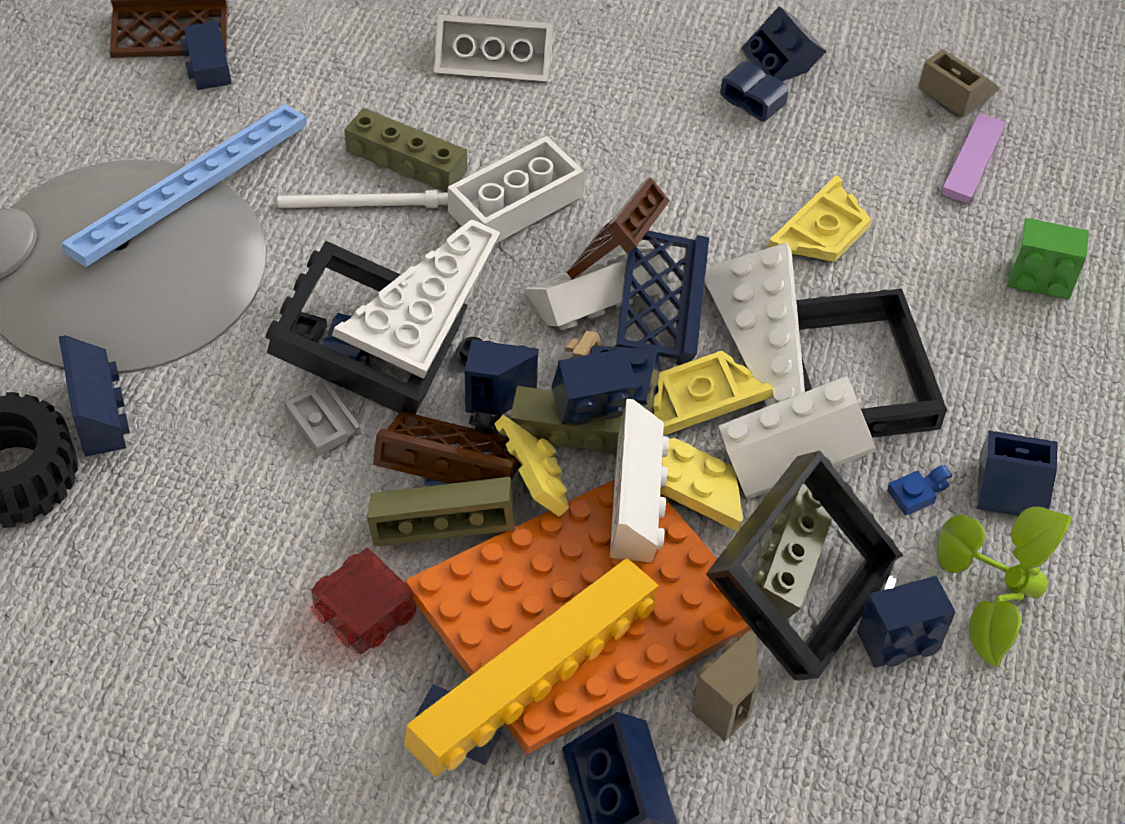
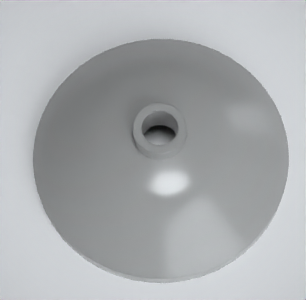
M0 209V280L14 272L25 262L31 254L37 239V229L34 222L25 212L17 209Z

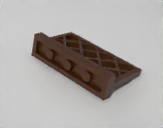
M111 0V58L184 56L182 46H178L175 42L185 35V26L208 23L204 20L207 17H221L218 22L227 55L228 0ZM150 18L164 19L155 27L148 22ZM178 18H193L184 26L176 21ZM119 19H135L127 27L119 23ZM171 24L178 31L168 38L161 31ZM143 25L149 32L138 38L132 32ZM155 36L163 41L157 47H150L146 44ZM126 37L135 42L129 47L118 48V43Z
M651 177L640 184L617 215L600 229L566 273L572 280L618 245L627 254L639 244L670 202Z
M403 411L399 412L387 430L380 429L377 433L373 461L375 466L449 484L511 477L512 481L521 463L509 451L503 450L507 449L505 444L510 440L507 436L482 433L474 428ZM404 424L410 425V426H414V427H409V428H407ZM452 444H459L460 446H450V445H452ZM490 451L493 453V454H483L484 452H490Z

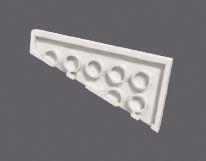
M471 219L449 236L446 242L437 250H432L425 255L423 261L418 265L410 267L382 289L378 296L369 304L358 308L354 315L345 323L341 322L334 327L332 336L424 379L491 254L500 232Z
M787 242L707 266L705 283L747 368L752 371L754 378L763 384L768 382L773 388L774 397L764 400L766 406L768 407L804 393L805 386L792 251Z

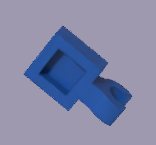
M946 465L935 468L924 478L917 470L890 482L887 491L904 515L907 516L934 504L937 497L935 493L941 492L950 486L947 479L952 477V473Z

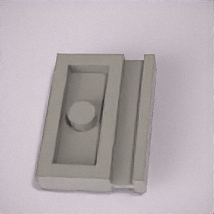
M327 381L316 390L313 387L284 401L286 412L318 456L347 442L348 437L361 435L360 425Z

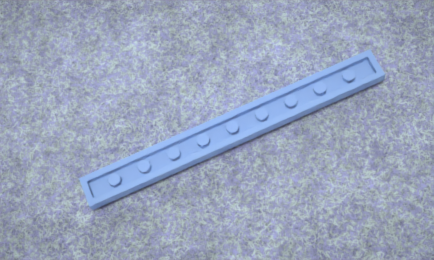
M283 104L63 241L62 252L84 267L89 266L306 127L307 116Z

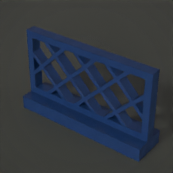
M648 230L642 240L649 241L656 250L645 257L637 247L627 253L615 347L658 349L659 356L676 359V364L682 365L693 361L697 355L709 237L697 235L693 240ZM671 246L685 248L684 258L676 263L666 251ZM658 254L669 266L660 274L648 262ZM641 265L652 277L643 285H640L633 276V270ZM671 272H674L681 281V287L673 292L662 279ZM654 283L666 295L656 303L653 302L645 291ZM637 294L649 307L638 315L629 305V300ZM669 300L678 310L677 316L670 321L658 308ZM651 312L654 313L662 324L661 327L652 333L641 320ZM634 323L645 336L638 342L625 339L626 329ZM667 330L674 339V349L661 346L655 336Z

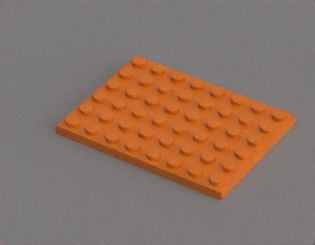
M615 479L568 501L569 508L560 517L549 510L516 526L515 530L505 531L405 579V590L469 677L624 560L609 558ZM667 500L664 518H659L658 528H664L662 550H656L652 563L632 561L659 585L654 600L656 602L654 610L646 618H637L632 622L628 631L621 638L615 639L613 637L608 641L597 657L592 660L587 658L580 663L576 672L566 681L560 679L552 685L549 693L540 702L535 703L532 701L528 704L516 721L510 725L504 723L527 755L722 648L732 638H740L747 631H752L706 575L707 571L717 560V557Z

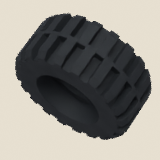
M6 392V396H0V451L14 447L28 448L34 451L19 466L0 472V524L3 525V528L16 527L15 523L23 521L25 524L34 522V517L40 514L45 516L53 511V505L55 503L60 504L68 495L66 489L70 490L76 480L75 473L78 470L76 451L69 429L61 413L55 411L54 406L47 401L42 400L39 402L38 397L28 394L20 397L17 392Z

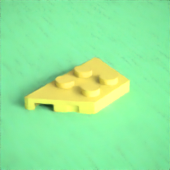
M835 175L769 239L768 248L787 242L792 254L836 262L869 228L871 218L864 209L859 207L855 196L852 193H846L842 187L843 180L838 175Z
M721 350L660 372L657 384L658 393L655 395L653 408L654 415L664 422V436L774 397L773 388L768 382L763 384L754 378L752 371L743 365L735 363L731 356Z
M676 438L669 439L667 457H662V466L668 468L665 488L660 487V494L738 531L743 515L734 467L688 443H684Z

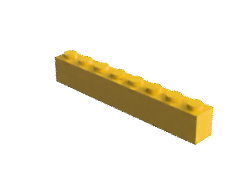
M628 558L624 559L406 725L404 746L435 777L446 769H455L465 759L467 752L476 745L482 747L487 744L500 726L504 723L507 725L512 724L519 718L528 704L532 701L535 703L540 702L545 698L552 685L560 679L562 681L569 679L576 672L579 664L585 659L592 660L597 657L608 641L613 637L615 639L621 638L628 631L631 623L637 618H646L656 606L654 600L659 585Z

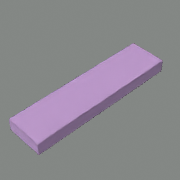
M978 113L943 186L941 195L970 204L1005 129V121Z

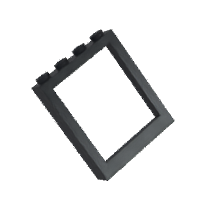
M325 241L319 252L316 250L312 252L307 263L309 270L306 275L300 273L293 288V291H295L292 298L287 296L279 313L282 315L279 322L273 320L265 337L270 340L267 354L398 413L403 411L417 414L463 321L468 305L463 304L424 379L411 373L407 383L395 379L290 331L326 268L379 292L401 275Z
M902 289L796 300L799 330L888 320L917 402L862 408L861 411L872 438L941 429L947 408ZM802 358L806 392L811 390L812 387Z
M819 450L799 455L794 459L710 567L706 575L794 681L817 679L862 617L869 594L881 590L904 555L894 544L893 539L886 534L874 519L873 514L858 499L851 486L835 470L831 461ZM803 483L865 559L806 642L802 640L741 566Z

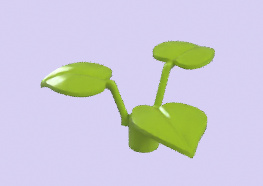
M1031 507L1024 510L1017 517L1011 530V540L1016 546L1013 550V555L1020 563L1012 567L1006 566L977 551L984 543L986 534L983 526L976 519L965 515L951 517L943 524L937 542V557L943 569L955 574L962 573L970 567L974 557L1005 572V583L1013 592L997 596L994 603L989 601L980 602L970 617L969 635L977 653L989 664L1000 667L1004 655L1014 644L1021 627L1020 613L1017 607L1008 601L1014 599L1022 601L1024 596L1035 599L1045 593L1048 585L1047 577L1036 567L1045 563L1056 550L1073 519L1071 516L1043 507Z

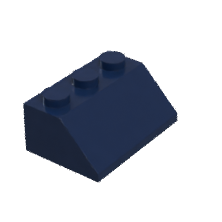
M66 335L59 336L72 416L85 457L125 449L124 435L130 434L126 413H119V408L125 407L121 387H114V382L120 381L116 361L109 362L106 349Z
M616 712L562 747L582 824H677L646 720Z

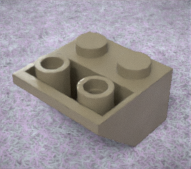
M944 49L924 62L918 85L920 90L962 118L999 90V86Z
M751 630L747 631L740 639L738 637L732 638L724 647L722 655L715 662L712 660L707 661L700 668L696 676L698 683L693 692L695 698L692 713L724 741L750 718L759 684L756 634Z

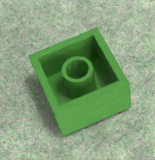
M1025 218L1011 258L1007 287L1070 300L1086 260L1089 230Z

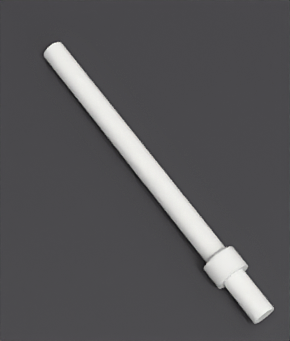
M425 190V193L278 196V208L426 205V208H438V205H448V193H438V190Z

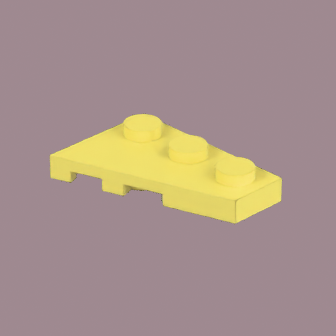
M503 414L494 424L498 432L504 433L509 437L510 440L505 445L509 453L515 456L522 464L518 470L533 499L560 517L569 508L565 494L566 488L560 476L561 469L555 458L556 451L554 447L543 438L537 439Z

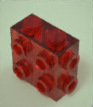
M368 547L359 554L348 557L339 569L331 575L320 578L314 588L311 589L313 600L311 609L316 618L323 624L328 622L335 629V634L340 642L347 648L352 646L360 655L369 648L378 647L385 640L387 634L397 626L406 625L413 618L415 612H417L416 603L413 601L414 594L407 584Z

